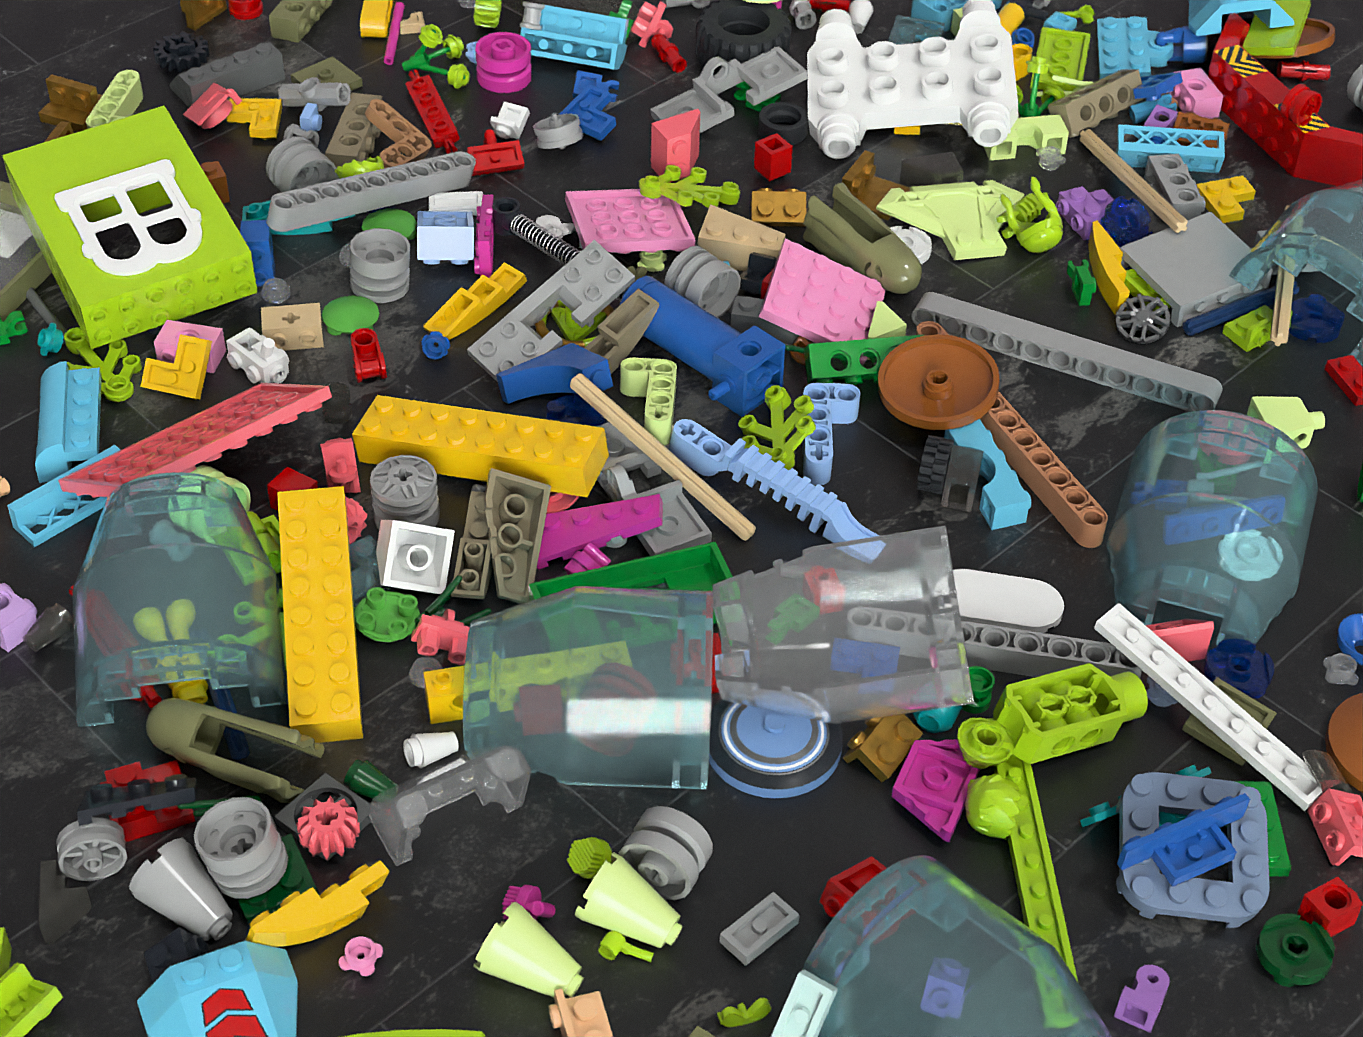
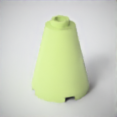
M615 852L611 854V863L605 861L583 895L588 900L584 906L585 909L578 906L575 912V916L583 921L611 931H618L622 935L662 948L665 942L672 945L683 928L682 925L678 924L681 916L622 856Z
M513 902L503 913L509 917L506 923L504 921L500 924L496 923L491 929L476 956L478 962L474 964V967L481 972L553 998L554 990L561 988L563 989L564 996L573 997L584 979L579 975L582 967L522 905Z

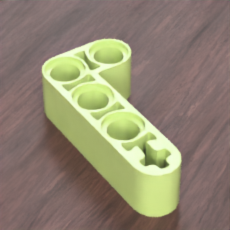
M124 70L115 76L87 117V129L133 115L143 100L138 72Z
M626 358L620 364V392L631 397H646L644 429L665 446L670 443L672 435L677 365L673 361L666 359Z

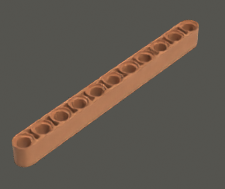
M933 321L919 323L916 330V335H949L938 323ZM998 392V397L992 408L979 418L986 430H990L994 443L999 450L1003 451L1006 461L1078 544L1086 548L1100 546L1103 542L1107 525V513L1003 395Z

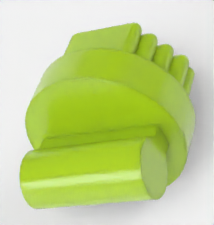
M589 837L578 841L575 840L571 844V853L568 854L567 862L573 872L583 878L593 880L605 861L611 863L612 850L610 845L603 839Z

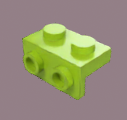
M15 963L0 978V1037H24L40 1020L46 1018L51 1013L52 1008L63 998L56 986L33 979L24 964Z

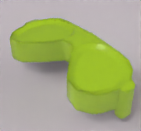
M759 998L748 1010H746L744 1003H740L737 1005L738 1009L726 1007L722 1012H717V1016L721 1025L736 1027L764 1018L772 1008L768 999Z

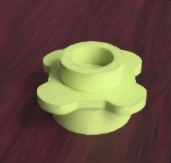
M662 250L654 253L641 251L639 255L641 260L637 263V267L644 266L650 272L664 270L665 265L663 262L667 259V255Z

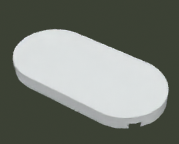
M956 569L946 572L936 581L933 592L935 607L937 610L939 607L944 612L943 616L948 619L1040 633L1047 632L1048 628L1053 626L1055 628L1060 623L1064 610V601L1060 593L1043 581L970 569Z

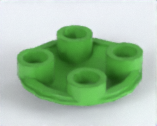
M386 208L369 214L363 220L362 230L375 228L389 229L399 232L407 240H411L416 237L417 222L414 216L407 211Z
M351 295L339 297L328 303L323 309L322 319L323 323L327 326L328 333L337 336L342 333L352 334L360 328L374 330L373 325L377 322L380 314L378 306L372 300L362 296Z
M380 587L371 588L367 591L366 597L355 608V624L365 637L375 641L393 642L402 640L412 634V631L417 627L415 619L420 615L417 598L409 594L404 595L399 592L385 591Z

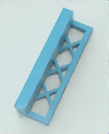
M1119 124L1115 153L1130 167L1146 168L1148 156L1179 154L1184 164L1188 166V171L1219 173L1225 158L1224 132ZM1124 134L1135 135L1139 140L1136 142H1124ZM1160 136L1165 142L1163 144H1154L1150 138ZM1186 138L1192 144L1181 146L1176 140ZM1205 140H1217V148H1208L1202 142Z
M113 445L7 505L13 528L30 544L36 547L116 501L117 498L108 500L107 497L101 496L94 501H85L84 497L88 495L77 496L76 493L62 492L58 480L118 452L120 449ZM63 509H74V512L68 516H57V513ZM37 524H47V528L37 534L29 530Z

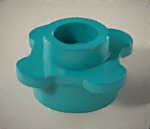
M51 322L47 329L44 328L39 332L38 345L41 346L40 353L43 356H46L48 351L57 353L62 347L63 332L56 329V323Z

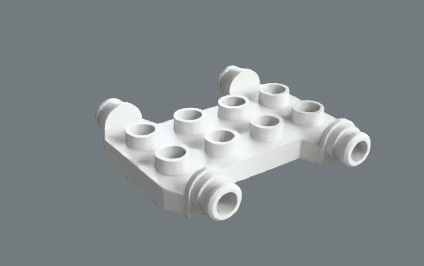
M968 0L962 9L963 15L960 20V29L955 40L930 37L921 43L896 45L889 41H881L866 48H863L856 38L852 19L847 12L839 9L825 12L819 21L816 41L807 52L810 135L819 145V149H822L828 157L842 159L850 156L856 146L861 145V140L868 129L961 122L968 133V137H973L975 142L981 146L993 147L1001 144L1006 139L1007 134H1010V129L1018 118V98L1011 35L1001 26L1000 17L995 11L994 3L991 0Z

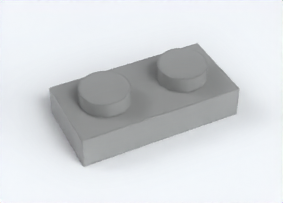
M772 892L720 933V943L746 966L799 923L800 915L777 894Z

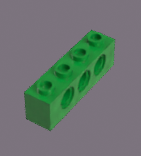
M924 334L808 344L804 349L807 384L845 381V384L858 385L862 384V380L874 379V383H878L879 369L885 357L900 344L924 336ZM860 357H868L872 361V368H864L860 364ZM831 359H839L844 365L843 371L833 369Z

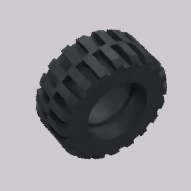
M719 0L716 4L713 2L701 12L696 22L695 53L697 60L702 67H705L706 63L714 57H720L727 62L736 59L743 64L778 46L789 55L791 22L781 8L778 9L773 3H754L744 0ZM721 65L716 67L713 72L714 75L720 71Z

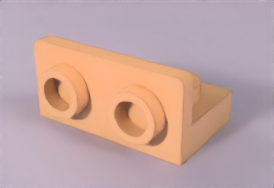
M562 988L554 990L555 1004L549 1005V1013L553 1028L560 1027L562 1037H613L600 991L565 999Z

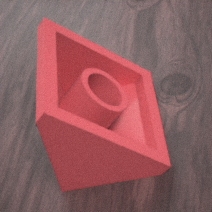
M1180 619L1145 625L1187 662L1205 659L1214 630L1213 621Z

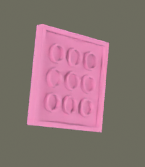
M640 189L566 192L565 202L583 249L593 240L597 241L608 252L628 254L631 251L654 253L658 250L680 252L695 246V237L680 205L663 195L658 199L647 198L641 195Z
M785 239L781 245L759 317L814 343L867 339L877 301L883 302L886 289L875 279L868 278L849 267L828 259L824 255H819L798 243ZM861 356L860 364L864 365L868 357Z

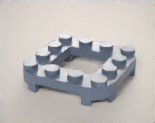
M1160 772L1135 775L1121 795L1116 807V813H1119V856L1122 846L1127 840L1135 836L1145 837L1159 827V812L1189 815L1198 809L1205 811L1212 808L1225 797L1232 796L1235 798L1244 793L1248 795L1250 802L1241 819L1226 825L1227 839L1237 851L1234 860L1228 862L1229 882L1191 878L1172 887L1166 877L1160 874V869L1154 860L1149 858L1124 870L1120 869V875L1116 879L1118 893H1123L1126 900L1140 911V916L1153 919L1156 914L1221 921L1226 922V928L1240 927L1242 923L1251 920L1265 905L1270 889L1267 815L1261 801V795L1257 789L1246 787L1234 781Z

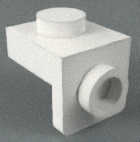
M504 102L498 117L492 116L490 123L495 134L505 139L511 137L519 140L530 112L527 107Z

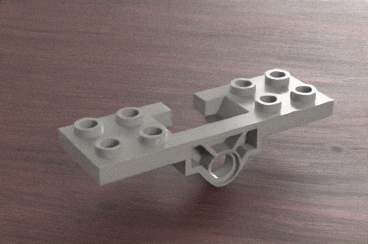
M779 46L743 64L736 59L727 62L720 57H714L706 63L701 75L693 79L692 89L652 108L651 116L655 121H660L699 109L701 111V133L734 116V108L727 101L724 102L717 94L744 81L752 88L746 91V100L755 106L806 80L807 70ZM721 65L720 71L716 75H713V72L716 69V67Z
M593 240L467 349L468 355L497 381V373L553 351L563 345L562 339L553 330L541 338L530 327L535 326V323L542 320L549 310L552 311L558 300L572 311V319L581 328L585 325L590 327L594 324V317L635 282V276L597 241Z
M610 422L597 426L605 429L609 454L597 481L612 502L656 494L661 496L663 502V525L636 535L650 556L711 542L712 532L683 495L682 482L677 480L637 494L633 481L629 480L626 472L640 468L646 477L650 478L661 474V467Z

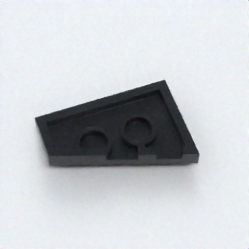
M177 774L166 777L163 782L150 783L149 779H137L128 782L127 786L114 788L112 784L108 783L94 785L90 787V791H85L77 810L79 826L91 824L92 816L103 813L111 815L113 819L127 816V813L134 811L137 806L143 805L145 810L152 811L195 802L198 793L196 777L187 778V775Z

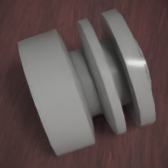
M291 137L283 140L274 147L266 163L267 177L281 192L339 179L334 172L337 169L334 163L322 154L311 141L303 137Z
M379 228L365 230L355 235L350 244V287L355 295L368 298L374 303H387L404 297L409 290L410 243L407 238L399 232Z
M692 246L682 251L674 259L667 271L664 285L719 318L732 306L735 296L738 295L741 278L738 271L723 261L718 260L716 256L704 248Z
M399 455L387 458L373 469L370 477L371 496L373 499L372 508L374 521L379 530L381 520H395L430 527L437 525L440 508L437 496V474L434 466L427 460L417 456Z
M239 797L219 802L206 811L197 823L194 833L196 849L206 864L213 882L223 894L233 898H251L268 891L284 875L288 863L286 847L276 830V825L269 810L260 801L249 797Z

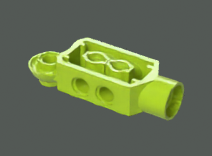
M1090 663L1006 685L993 711V721L979 717L970 718L962 722L958 728V745L964 760L974 768L985 769L989 766H996L1006 761L1010 755H1015L1026 763L1033 764L1112 741L1123 722L1140 718L1145 714L1148 706L1147 692L1140 678L1134 673L1123 672L1109 676Z

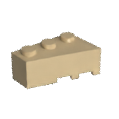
M710 204L698 236V246L716 256L718 260L729 261V266L733 269L746 271L748 269L749 255L752 252L772 256L777 259L786 234Z

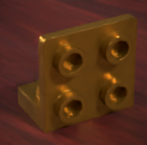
M865 150L843 176L842 183L880 219L890 220L892 216L876 210L877 205L892 188H901L904 192H910V188L874 176L876 172V165H873L875 153Z

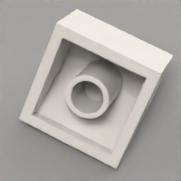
M381 520L376 549L381 585L441 594L446 589L455 531L395 520Z

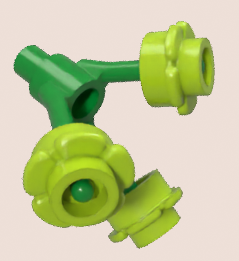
M433 24L422 26L419 39L423 44L414 55L410 56L409 60L402 62L405 72L412 69L431 71L446 75L448 83L456 89L466 85L470 74L464 64H453L449 70L430 65V59L445 53L450 59L460 58L462 51H464L462 40L451 34L448 35L447 39L442 40L443 36L440 28ZM438 44H443L442 49L430 54L425 52L427 47L436 48Z
M1032 56L1031 61H1026V64H1028L1027 72L1034 73L1030 101L1023 106L1020 104L1023 100L1022 90L1016 85L1018 112L1022 118L1040 116L1048 108L1049 104L1065 97V93L1060 87L1049 85L1043 90L1041 95L1043 104L1039 108L1035 104L1040 74H1048V69L1052 66L1047 63L1048 58Z

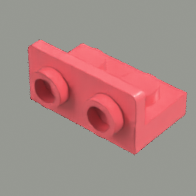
M1328 788L1307 811L1331 865L1340 866L1350 855L1363 857V800L1360 795Z

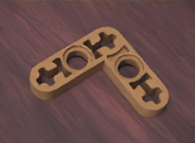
M379 99L371 100L365 111L366 118L395 142V144L383 150L379 155L383 160L384 169L425 158L431 148V141L386 102Z

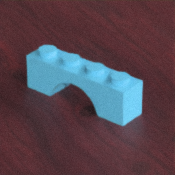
M980 419L963 427L945 430L944 438L954 440L951 458L954 468L972 470L982 475L989 482L983 486L979 510L991 530L1026 523L1028 509L1031 508L1030 495L1020 485L1016 472L1011 470L1007 464L1003 451L999 450L994 443L990 430H986Z

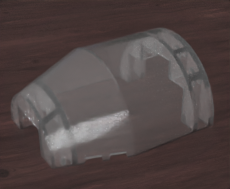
M946 526L812 546L803 550L802 557L786 563L782 559L773 561V568L754 575L752 570L713 584V608L721 635L722 653L715 655V680L723 700L830 724H841L974 704Z

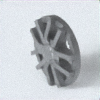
M1137 294V297L1131 299L1128 297L1126 302L1116 312L1118 332L1126 340L1133 343L1147 344L1160 339L1170 326V313L1167 304L1165 305L1160 301L1159 297L1154 298L1142 296L1141 294ZM1139 302L1141 308L1136 309L1133 304ZM1156 306L1160 307L1159 309L1152 311ZM1165 314V319H1162L1159 316ZM1120 318L1131 319V320H1126V321H1121V322H1120ZM1154 324L1161 325L1163 328L1160 330ZM1123 328H1131L1130 333L1128 334ZM1136 330L1142 331L1141 338L1134 337ZM1147 330L1155 334L1153 336L1145 338Z

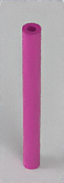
M401 2L395 3L384 55V63L387 65H391L394 62L400 23L404 11V4Z

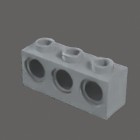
M1180 155L1148 156L1144 174L1145 181L1185 217L1187 221L1200 216L1201 212L1205 210V199L1200 195L1196 181L1192 180L1188 172V166L1184 164Z

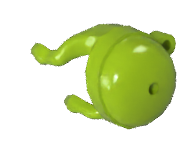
M1031 177V190L1034 192L1037 200L1048 211L1045 220L1039 223L1020 222L1015 217L1011 200L1002 193L1000 199L1007 211L1008 225L1016 234L1020 244L1029 252L1041 253L1052 249L1060 242L1063 234V224L1054 202L1044 196L1040 190L1039 181L1035 177Z

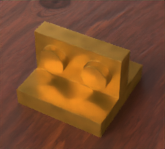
M180 0L181 10L186 15L187 28L194 31L227 9L226 0Z
M51 74L46 79L50 102L38 112L40 121L55 126L60 122H70L73 131L80 132L86 130V119L102 95L97 94L95 86Z

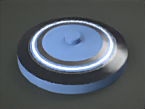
M760 682L735 689L716 703L710 711L705 724L704 748L712 768L728 784L754 796L787 798L807 793L823 784L833 774L840 761L842 752V728L834 711L816 694L792 684Z

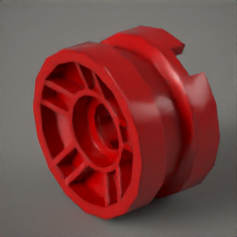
M228 0L229 13L234 15L236 19H254L263 13V3L261 0Z
M1298 84L1285 96L1280 108V114L1287 120H1292L1297 126H1305L1313 120L1311 115L1314 112L1318 113L1322 104V96L1316 91H1311L1308 86Z

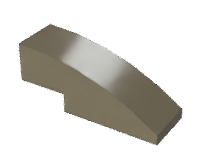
M638 288L597 326L600 334L585 349L606 358L610 373L612 374L643 336L660 306L659 303Z

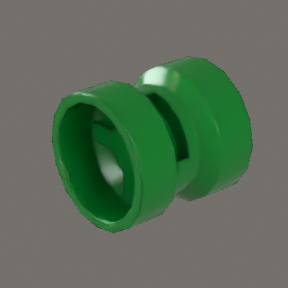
M972 666L962 672L958 693L962 698V709L964 711L978 714L983 713L989 708L995 678L988 669L981 666Z

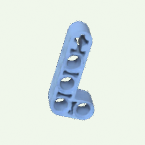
M811 383L804 388L803 395H808L815 406L814 410L808 415L813 419L816 429L802 441L803 476L811 479L810 483L812 485H824L831 478L833 461L832 423L849 424L858 417L860 390L852 384Z

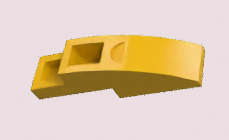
M380 860L371 867H368L367 864L362 865L349 876L350 880L342 886H339L337 883L333 884L320 896L313 887L303 894L296 891L284 899L280 904L281 908L272 914L265 911L252 920L249 924L251 928L245 941L272 947H282L308 942L340 930L362 917L369 904L365 897L383 885L389 870Z

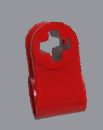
M369 328L355 330L351 334V349L357 383H361L363 379L373 377L386 379V365L383 353L380 350L377 334Z

